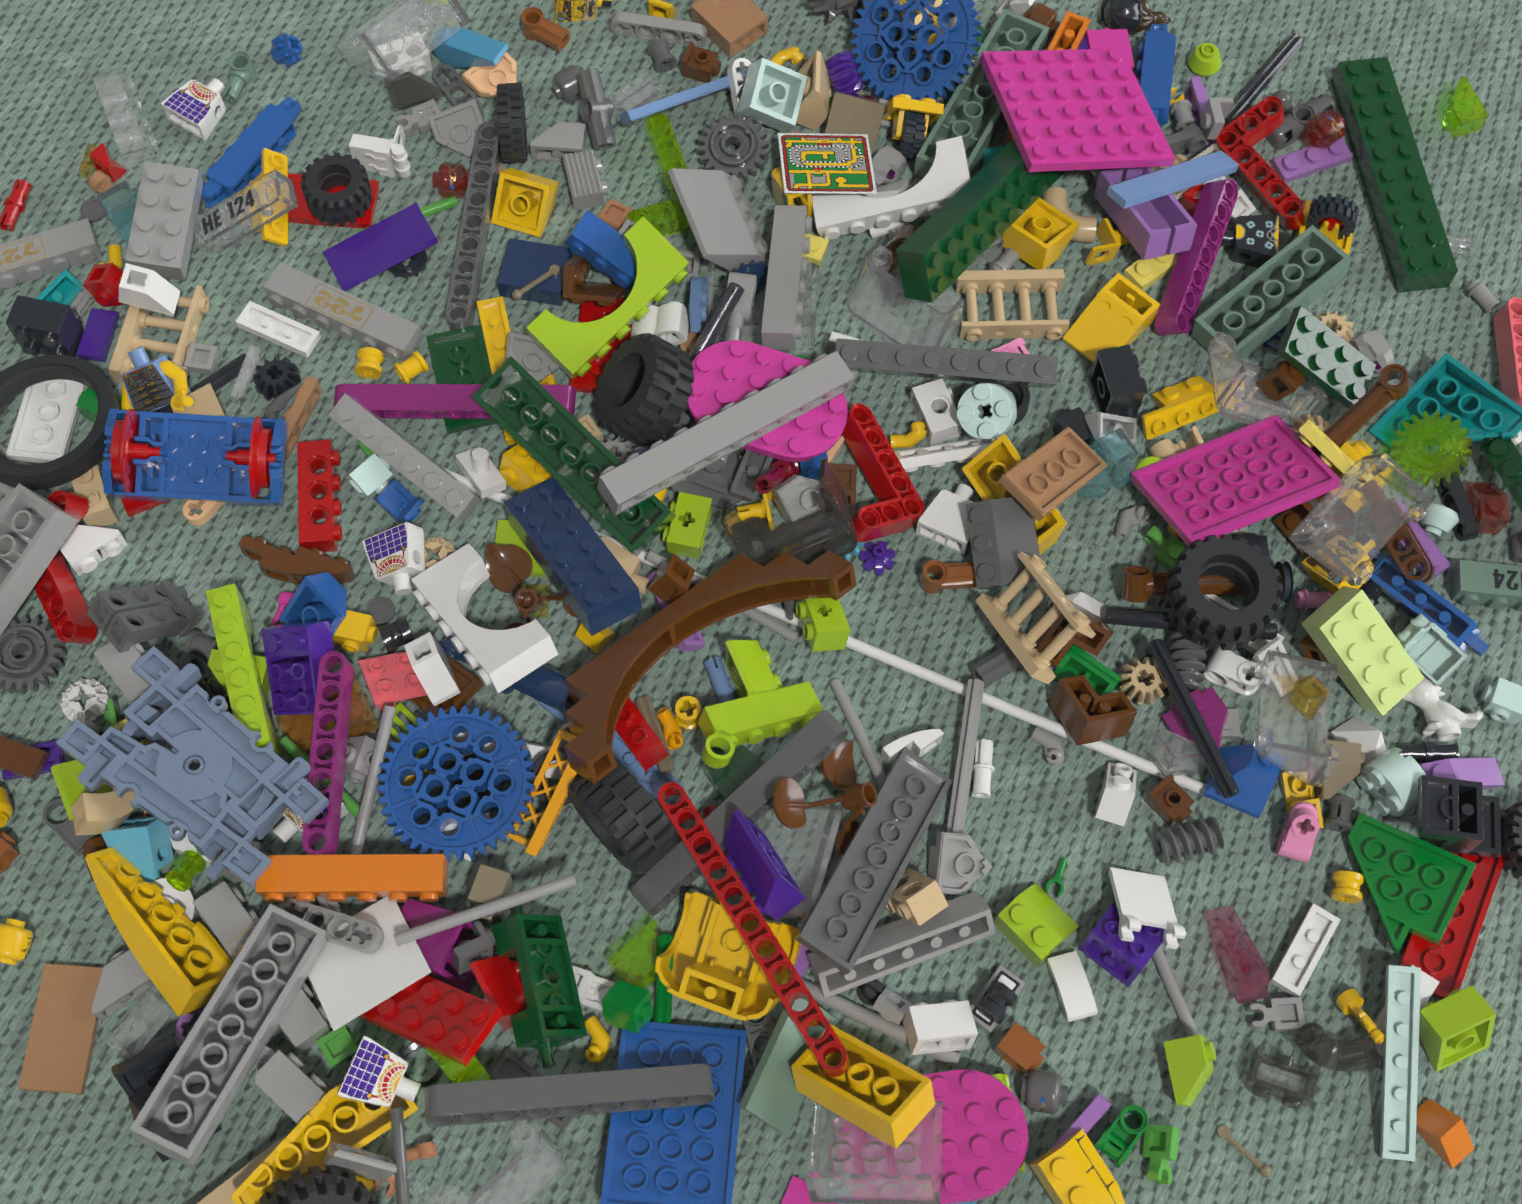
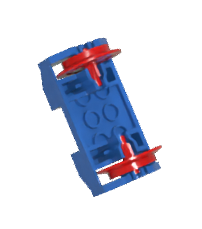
M110 409L104 434L107 436V440H104L106 447L104 449L105 453H103V457L107 460L102 462L104 494L112 498L170 502V499L224 502L226 505L283 507V473L288 423L285 419H264L257 416L255 418L145 412L135 411L134 409H129L128 411ZM270 487L271 494L258 498L261 488L268 489Z

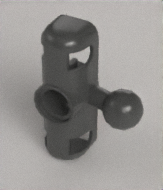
M1287 90L1276 91L1273 96L1281 99L1286 116H1284L1283 124L1265 137V139L1274 149H1284L1330 121L1331 119L1329 118L1325 119L1324 109L1327 108L1331 113L1330 117L1333 118L1336 111L1334 99L1328 94H1321L1316 100L1313 99L1293 107L1291 104L1292 96ZM1291 132V139L1285 143L1284 134Z

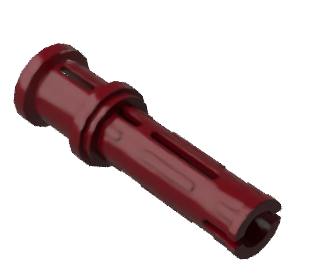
M775 461L771 464L769 471L756 479L758 482L755 483V489L761 494L769 493L780 483L793 475L799 474V462Z

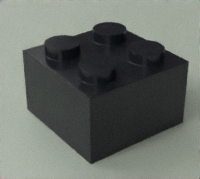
M17 295L5 322L22 350L33 356L43 354L76 357L84 332L69 305Z
M1130 344L1097 351L1089 379L1101 413L1135 418L1139 407L1142 405L1144 394L1147 393V384L1145 379L1140 377L1138 357L1132 353Z

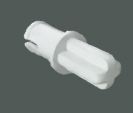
M980 739L976 742L975 763L972 770L974 772L972 796L976 798L986 799L991 796V773L995 771V768L992 766L994 743L991 740Z

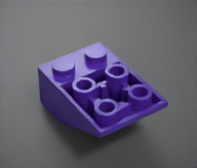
M330 620L283 623L262 628L274 715L314 714L319 662L324 654L334 651Z

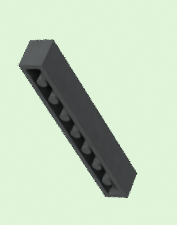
M837 338L836 351L850 371L1053 388L1056 385L1057 356Z

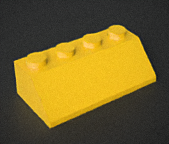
M1002 434L961 469L983 501L1009 498L1013 496L998 481L1002 475L1023 459L1006 434ZM1057 508L1040 521L1034 517L1040 555L1057 542L1067 525V522Z

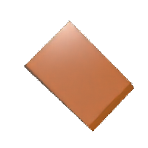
M1429 1098L1417 1108L1416 1131L1450 1169H1453L1474 1149L1463 1119Z

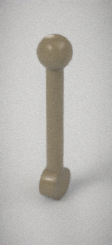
M551 265L548 272L522 289L514 290L512 293L513 298L519 300L524 293L550 276H558L560 274L559 266Z
M1222 1125L1218 1127L1216 1133L1219 1138L1229 1141L1259 1169L1261 1176L1269 1177L1272 1170L1270 1166L1262 1164L1233 1138L1227 1126Z

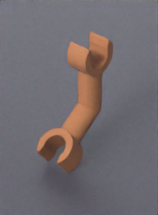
M431 1141L406 1149L407 1162L436 1157V1144H433ZM395 1174L384 1181L390 1185L386 1194L387 1198H391L396 1192ZM375 1180L373 1191L377 1192L383 1182Z

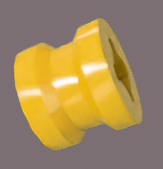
M372 347L358 349L356 356L358 363L355 365V374L364 379L380 378L382 375L380 364L384 361V353Z
M1352 871L1334 872L1332 880L1335 883V888L1331 891V898L1344 903L1354 904L1361 902L1363 894L1360 892V886L1364 883V876Z

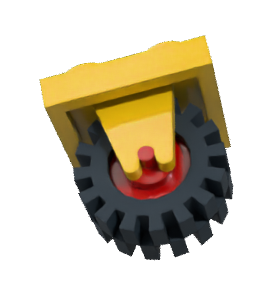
M898 94L896 97H893L885 105L882 120L893 121L892 139H895L893 143L894 149L901 152L904 158L916 160V156L923 146V141H926L927 129L943 115L944 104L936 103V100L932 98L914 100L911 99L910 95Z
M1332 193L1327 194L1326 198L1322 194L1318 196V199L1314 198L1313 201L1306 200L1303 206L1305 220L1298 229L1297 237L1313 225L1349 255L1359 213L1358 206H1355L1356 202L1354 200L1349 202L1350 198L1347 196L1341 198V194H1336V197H1332Z

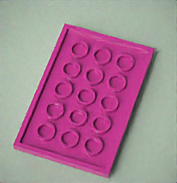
M1277 414L1131 472V481L1188 547L1197 539L1205 542V536L1216 535L1219 538L1222 534L1226 535L1340 488L1341 479Z

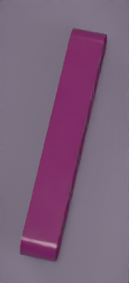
M1231 178L1208 182L1203 187L1192 217L1197 224L1191 249L1179 253L1155 318V328L1160 336L1186 334L1192 326L1238 198L1237 183Z
M337 651L327 652L319 662L309 762L311 771L308 773V782L329 800V804L325 807L328 808V813L324 819L318 820L317 815L308 825L303 824L302 846L311 855H335L338 849L354 668ZM342 663L339 671L331 672L334 665ZM339 691L338 698L329 702L331 694ZM336 720V726L332 730L326 731L328 723ZM334 749L332 757L328 760H323L326 751ZM331 778L329 787L321 790V783ZM320 838H325L324 846L320 850L315 851L316 842Z

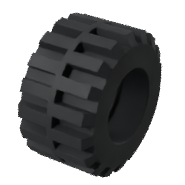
M328 153L323 155L324 158L319 159L317 157L313 160V165H307V172H303L301 176V188L308 209L314 218H318V221L322 223L327 221L328 225L334 226L335 223L344 226L345 222L350 221L351 224L356 222L355 218H362L365 215L364 210L368 211L370 209V202L373 199L372 189L364 165H361L357 158L352 159L351 155L348 154L341 156L340 153H334L333 156H329ZM346 186V188L340 192L328 193V191L334 187Z

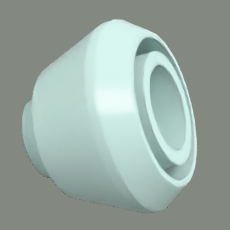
M1427 503L1421 507V525L1425 527L1424 531L1429 535L1440 537L1441 534H1448L1459 522L1458 514L1445 506Z

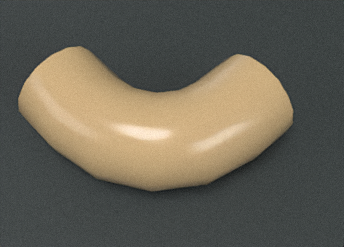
M1050 187L1042 194L1044 201L1079 223V228L1071 240L1083 243L1094 242L1097 229L1096 217L1081 216L1073 213L1068 205V192L1066 189Z

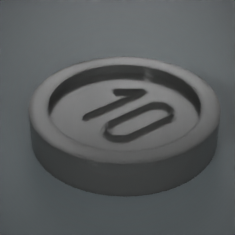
M88 199L81 205L80 214L83 219L88 218L91 223L98 222L106 216L107 207L100 199Z
M379 597L368 604L366 613L372 615L376 625H385L393 620L396 609L391 600Z

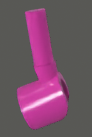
M286 591L280 593L278 597L279 607L269 627L279 624V617L294 593Z

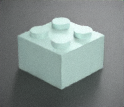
M764 58L749 64L737 113H743V116L747 118L753 116V120L779 131L795 126L807 76Z

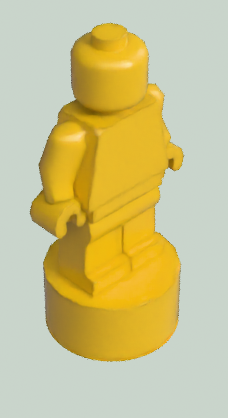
M1356 989L1344 991L1337 998L1336 1005L1343 1014H1353L1375 1043H1383L1385 1035L1380 1029H1377L1371 1018L1360 1009L1364 999Z

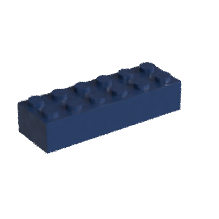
M554 477L504 501L510 526L591 636L642 610L639 588Z

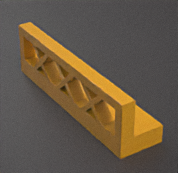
M562 729L559 730L533 783L536 791L528 793L533 799L537 795L546 793L549 803L545 811L536 813L533 803L525 804L530 810L531 815L525 817V815L520 814L523 822L533 819L536 830L532 838L529 839L519 833L516 835L509 833L508 835L509 838L527 846L525 852L534 857L543 849L568 797L569 785L579 775L570 768L568 759L562 760L558 747L562 739L570 742L575 738L574 735ZM554 756H555L557 762L551 764V762H552V760H553V758H554ZM559 766L562 777L557 785L549 787L545 774L548 769ZM542 782L544 789L538 791L539 786ZM513 825L516 832H518L521 825Z

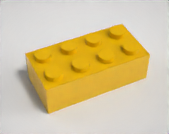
M831 1025L847 1052L848 1068L846 1072L839 1077L825 1075L810 1050L807 1049L791 1066L796 1090L897 1149L935 1105L931 1079ZM825 1031L818 1038H821ZM830 1053L825 1058V1063L829 1066H837L842 1061V1056L838 1053Z

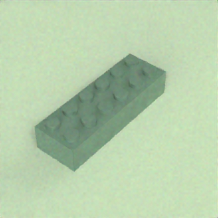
M1312 225L1196 318L1192 337L1229 370H1232L1288 324L1293 308L1299 306L1305 309L1308 308L1347 276L1352 258Z

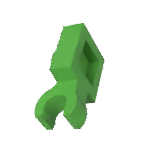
M1153 526L1143 539V541L1158 551L1153 558L1169 571H1171L1184 548H1189L1174 535L1167 540L1164 533L1156 526Z
M1147 1125L1142 1157L1150 1159L1147 1172L1148 1180L1157 1181L1158 1184L1170 1185L1172 1172L1168 1160L1177 1161L1179 1128L1166 1125Z

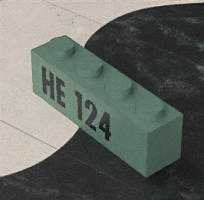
M1459 559L1451 569V601L1461 602L1464 606L1490 605L1493 609L1512 607L1518 608L1522 612V566Z

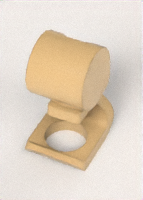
M1193 426L1186 443L1181 440L1174 444L1171 439H1164L1154 444L1149 451L1152 456L1163 460L1201 445L1204 441L1197 427Z

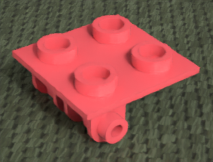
M406 651L358 661L374 705L378 706L381 712H383L384 705L395 707L398 701L427 695L411 666Z

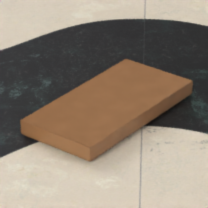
M1068 426L1002 475L998 482L1040 521L1102 473L1108 464Z
M44 963L18 1086L19 1090L84 1095L99 1018L93 1014L91 1008L103 968Z

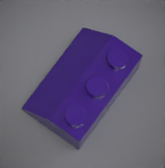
M739 809L733 812L722 842L728 851L726 858L735 870L739 869L742 876L739 879L749 893H754L756 898L753 901L761 914L765 915L768 913L777 921L805 900L806 897L765 833Z

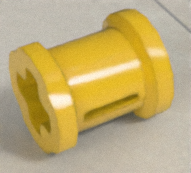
M416 350L412 352L411 357L400 364L396 362L392 365L397 376L404 384H409L410 379L421 372L426 373L429 371L424 358Z
M684 696L676 702L675 717L680 727L685 730H692L698 726V721L701 717V704L695 697ZM689 710L692 716H687L684 711Z

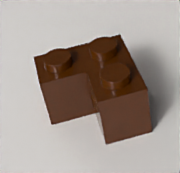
M1052 601V603L1050 604V606L1048 607V609L1045 611V613L1043 614V616H1044V615L1051 609V607L1054 605V602H1053V601ZM1070 601L1077 610L1083 612L1090 619L1091 623L1089 626L1096 635L1090 638L1077 632L1051 659L1050 663L1057 667L1072 644L1097 656L1113 634L1105 619ZM1063 614L1036 641L1035 649L1039 653H1042L1069 624Z
M1084 675L1059 679L1049 702L1077 746L1126 736L1137 714V711L1123 691L1098 696Z

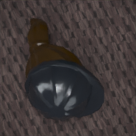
M1103 0L1101 5V18L1106 27L1109 29H1127L1128 35L1140 33L1147 26H1151L1154 23L1160 25L1171 22V18L1162 11H1152L1146 0Z

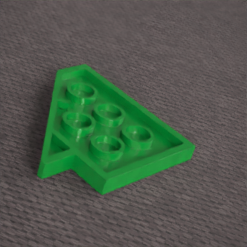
M1360 813L1348 836L1347 843L1360 874L1364 876V883L1393 951L1397 954L1399 953L1408 932L1439 945L1474 872L1476 864Z

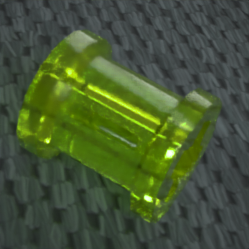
M189 850L184 851L180 856V862L177 866L166 873L167 882L174 889L183 892L191 888L194 877L202 873L206 868V862L202 856Z

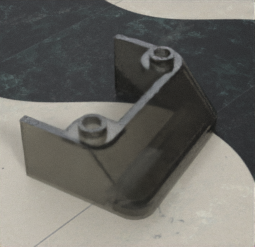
M826 457L820 459L819 482L822 488L818 492L817 503L821 510L771 530L769 524L760 517H750L741 521L729 499L724 500L721 524L739 554H743L764 567L783 552H786L809 565L828 550L841 557L851 553L856 548L857 532L846 495Z

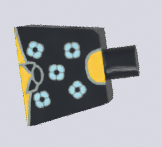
M1279 215L1236 217L1231 231H1225L1220 246H1230L1231 261L1260 268L1278 253Z

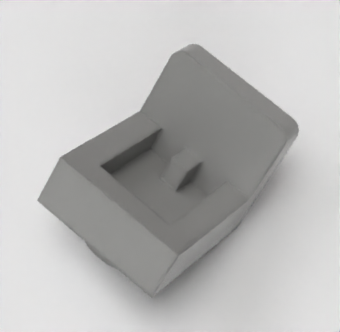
M1216 97L1208 99L1200 114L1201 128L1204 129L1206 139H1217L1225 124L1224 119L1234 104L1233 98Z

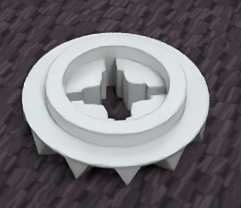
M80 678V681L76 683H69V688L62 692L60 706L64 715L73 722L77 719L83 723L87 719L94 721L107 709L109 695L104 685L94 678L91 680ZM83 691L91 698L86 700L85 709L77 702V700L82 698Z

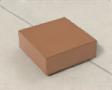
M610 198L597 217L616 231H619L625 221L632 216L633 209Z

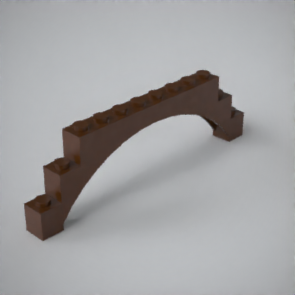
M828 550L809 565L783 552L763 567L740 553L565 680L571 700L576 703L565 712L570 732L575 736L574 739L564 746L570 768L594 785L617 767L612 751V742L621 710L640 679L673 647L696 632L720 620L760 606L810 598H832L837 601L857 586L853 563Z

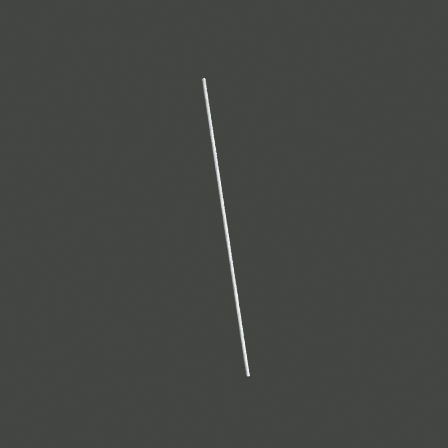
M444 468L469 489L477 493L465 476ZM500 491L487 498L504 505V501L513 496ZM595 531L600 538L603 536L630 552L619 540ZM642 551L637 556L640 562L657 569L659 568L646 560L648 552ZM696 572L694 573L695 575H697L698 577H700V578H702V579L707 578L706 576L701 575V574H699V573H696ZM769 604L756 608L765 614L803 629L802 621L797 618L795 613H793V620H788L785 609L776 605ZM848 637L846 647L962 696L966 694L967 685L853 637ZM983 692L982 704L1074 742L1064 725ZM1098 741L1082 745L1162 779L1171 774L1174 777L1173 780L1179 786L1203 795L1206 784L1111 744Z

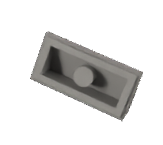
M1101 412L1084 415L1095 440L1136 446V418Z
M335 1142L329 1144L323 1161L324 1167H338L342 1172L348 1171L353 1175L379 1182L386 1181L397 1170L396 1164L390 1157Z

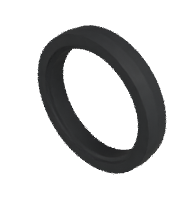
M43 355L23 360L0 372V409L12 396L22 389L42 381L55 379L72 380L89 387L95 392L98 401L95 423L86 438L76 448L60 458L36 465H20L0 458L1 483L14 488L21 484L30 490L52 488L82 476L103 459L106 447L104 440H107L104 431L110 409L120 410V406L111 384L96 367L73 356Z

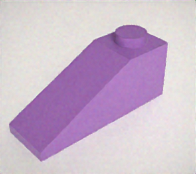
M1495 757L1449 758L1420 764L1426 776L1483 782V790L1505 785Z

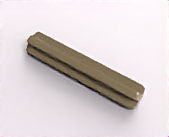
M643 696L636 699L637 709L670 754L651 698ZM671 754L657 763L661 775L675 771Z

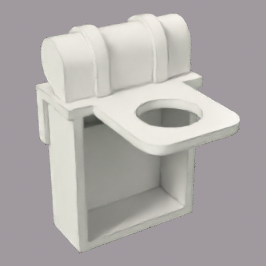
M398 125L393 139L359 134L352 135L349 144L352 158H357L366 170L379 172L380 175L394 178L397 172L402 178L408 177L411 174V165L404 148L405 134L402 125Z

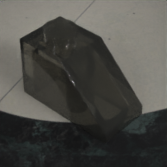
M402 69L389 72L388 77L384 78V84L393 112L415 107L432 99L435 101L443 99L441 89L409 71L403 73Z

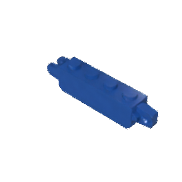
M1154 23L1151 25L1150 31H1146L1145 42H1140L1138 57H1142L1143 60H1138L1136 76H1141V79H1137L1159 126H1163L1168 123L1176 36L1168 33L1167 24L1159 25Z
M287 97L277 106L269 103L264 110L258 113L251 125L242 131L234 144L225 150L224 155L216 164L209 168L206 174L208 181L205 183L201 195L202 199L204 198L205 200L204 203L208 210L212 211L220 208L219 206H222L227 199L235 201L237 197L243 196L247 192L249 182L262 172L263 148L281 153L297 135L294 121L302 110L299 102Z
M1373 549L1367 554L1375 564L1373 565L1374 571L1366 581L1378 585L1383 591V595L1413 618H1416L1421 613L1431 623H1435L1462 651L1465 652L1469 648L1480 657L1485 653L1489 645L1478 637L1481 631L1476 628L1477 623L1424 582L1412 581L1406 578L1396 561L1384 553L1380 555Z

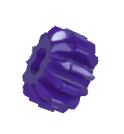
M847 51L837 53L828 59L827 69L831 82L837 92L854 95L863 89L864 82L862 81V74L857 73L858 64L855 62L853 55Z

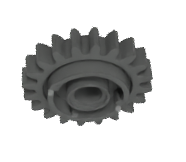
M729 111L728 119H725L720 113L718 123L710 119L711 129L707 127L702 128L705 136L698 137L701 146L697 147L698 154L702 155L700 163L706 164L705 170H722L731 176L735 175L737 178L742 176L745 181H748L747 173L749 172L757 176L756 166L764 168L762 159L768 158V152L765 149L769 148V141L765 140L767 138L766 131H760L761 123L758 122L753 125V116H749L747 120H744L743 113H739L738 117L734 118L732 111ZM731 144L740 146L736 151H729L727 149Z
M22 616L21 622L18 624L12 618L10 627L6 628L0 636V690L5 688L9 694H13L17 688L22 695H25L27 687H30L36 693L38 683L41 682L47 687L49 686L46 679L48 676L58 677L53 669L64 667L58 658L66 656L65 651L62 649L65 642L59 640L52 625L47 620L42 623L35 616L30 623L26 616ZM29 651L24 658L19 659L22 653Z

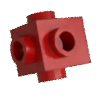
M114 263L94 265L82 286L103 307L123 305V303L118 302L119 285L123 271Z

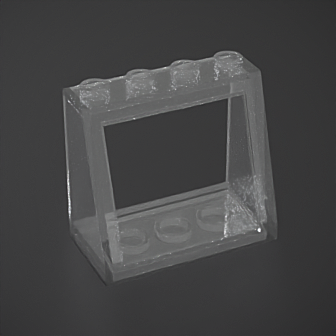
M395 0L337 43L335 48L350 68L392 81L471 20L457 0Z

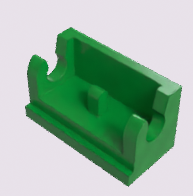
M1074 644L1060 661L1054 672L1056 676L1054 679L1056 681L1084 675L1098 696L1113 693L1122 678Z

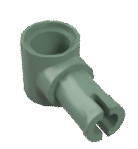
M244 51L234 52L228 59L230 71L227 75L228 82L221 93L222 99L228 103L231 100V103L235 104L242 88L252 83L256 78V71L251 57Z

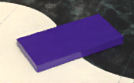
M414 203L326 249L323 253L343 291H347L438 243V240L418 204Z

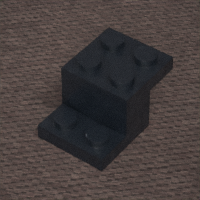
M1421 775L1418 778V837L1437 839V847L1448 852L1498 858L1501 855L1500 797L1483 795V782Z
M171 1035L111 1067L114 1077L128 1096L134 1121L180 1049ZM220 1123L213 1135L222 1130ZM155 1150L162 1162L171 1159Z

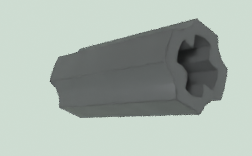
M1006 644L972 665L970 671L974 678L984 681L985 689L1021 667L1022 664Z

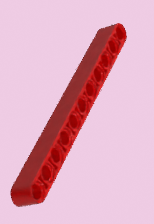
M676 782L665 783L658 791V800L679 839L821 1070L830 1077L843 1075L848 1068V1056L845 1047L683 787ZM677 795L680 797L679 801L675 804L666 803L670 796ZM686 820H694L696 822L690 829L681 828L682 823ZM707 844L711 846L710 851L705 854L696 853L700 845ZM718 869L727 871L722 879L715 880L711 877L713 872ZM734 894L743 897L742 901L737 905H729L727 903L728 898ZM749 920H755L759 925L753 931H746L743 929L744 923ZM765 946H771L775 949L774 954L768 958H763L759 955L760 949ZM781 972H787L792 976L786 984L776 983L775 978ZM797 999H805L808 1002L807 1008L803 1011H795L791 1008V1005ZM818 1025L825 1029V1033L821 1038L813 1039L808 1036L809 1029ZM830 1053H838L842 1056V1061L837 1066H829L825 1063L826 1056Z

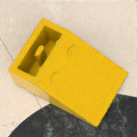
M1118 272L1100 290L1062 340L1090 362L1094 363L1098 350L1131 345L1154 322L1160 304Z

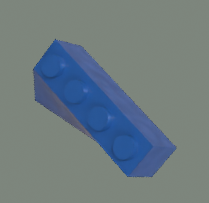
M587 210L572 229L564 244L569 247L572 253L588 260L596 270L604 272L613 278L618 286L632 291L636 280V268L631 252L623 243L624 236Z

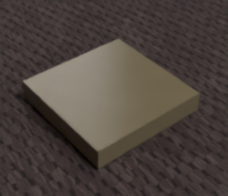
M835 91L824 134H868L872 156L885 104Z

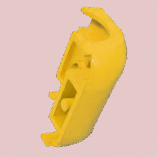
M696 890L686 892L684 909L677 932L668 949L663 954L657 956L655 972L658 973L660 981L668 989L667 991L676 997L734 1019L747 1021L761 1018L774 1009L779 1000L717 899ZM765 919L795 967L802 946L795 938L801 928L779 920L774 922ZM749 920L744 923L743 929L753 931L758 927L759 923L755 920ZM765 946L760 949L759 955L763 958H768L774 954L775 949L771 946ZM674 954L673 969L671 971L669 966L671 957ZM781 972L776 976L775 982L786 984L792 976L787 972Z

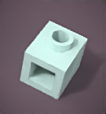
M373 453L344 478L362 498H365L373 491L379 494L387 485V479L393 474L389 470L391 468L390 464Z
M1499 678L1492 686H1486L1481 697V701L1485 702L1482 712L1489 714L1495 721L1509 722L1514 725L1518 724L1522 720V686L1503 678Z

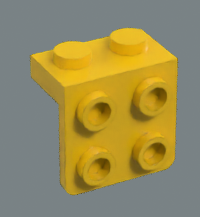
M519 443L502 455L499 472L506 480V484L519 494L553 477Z

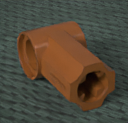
M528 7L522 11L521 23L524 38L530 41L539 40L557 51L563 50L566 47L570 38L569 30L546 19L539 8Z
M930 560L925 563L919 578L920 588L930 594L938 593L942 589L976 588L974 563H944L940 560ZM927 574H935L939 577V580H932Z

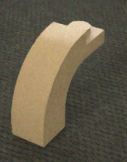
M114 790L108 793H82L71 807L75 835L101 834L121 825L136 809L132 808L130 804L135 798V793L127 792L121 799Z

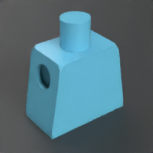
M154 816L126 819L118 827L101 833L107 847L115 848L141 871V878L146 882L150 883L161 879L159 870L173 860L168 825L166 826Z

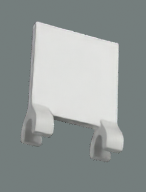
M1110 867L1108 873L1120 917L1118 930L1120 940L1132 942L1134 940L1133 931L1139 932L1141 925L1163 928L1164 946L1177 949L1179 947L1177 938L1184 939L1186 931L1177 922L1165 876Z

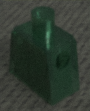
M738 745L727 766L712 768L706 764L704 767L705 776L723 803L765 762L743 745ZM710 747L715 754L726 755L721 748Z

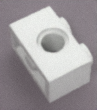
M943 379L912 387L910 402L918 421L925 423L926 439L929 446L959 437L962 426L957 418V410L953 403L954 395L951 388L946 387ZM933 410H941L944 413H936Z

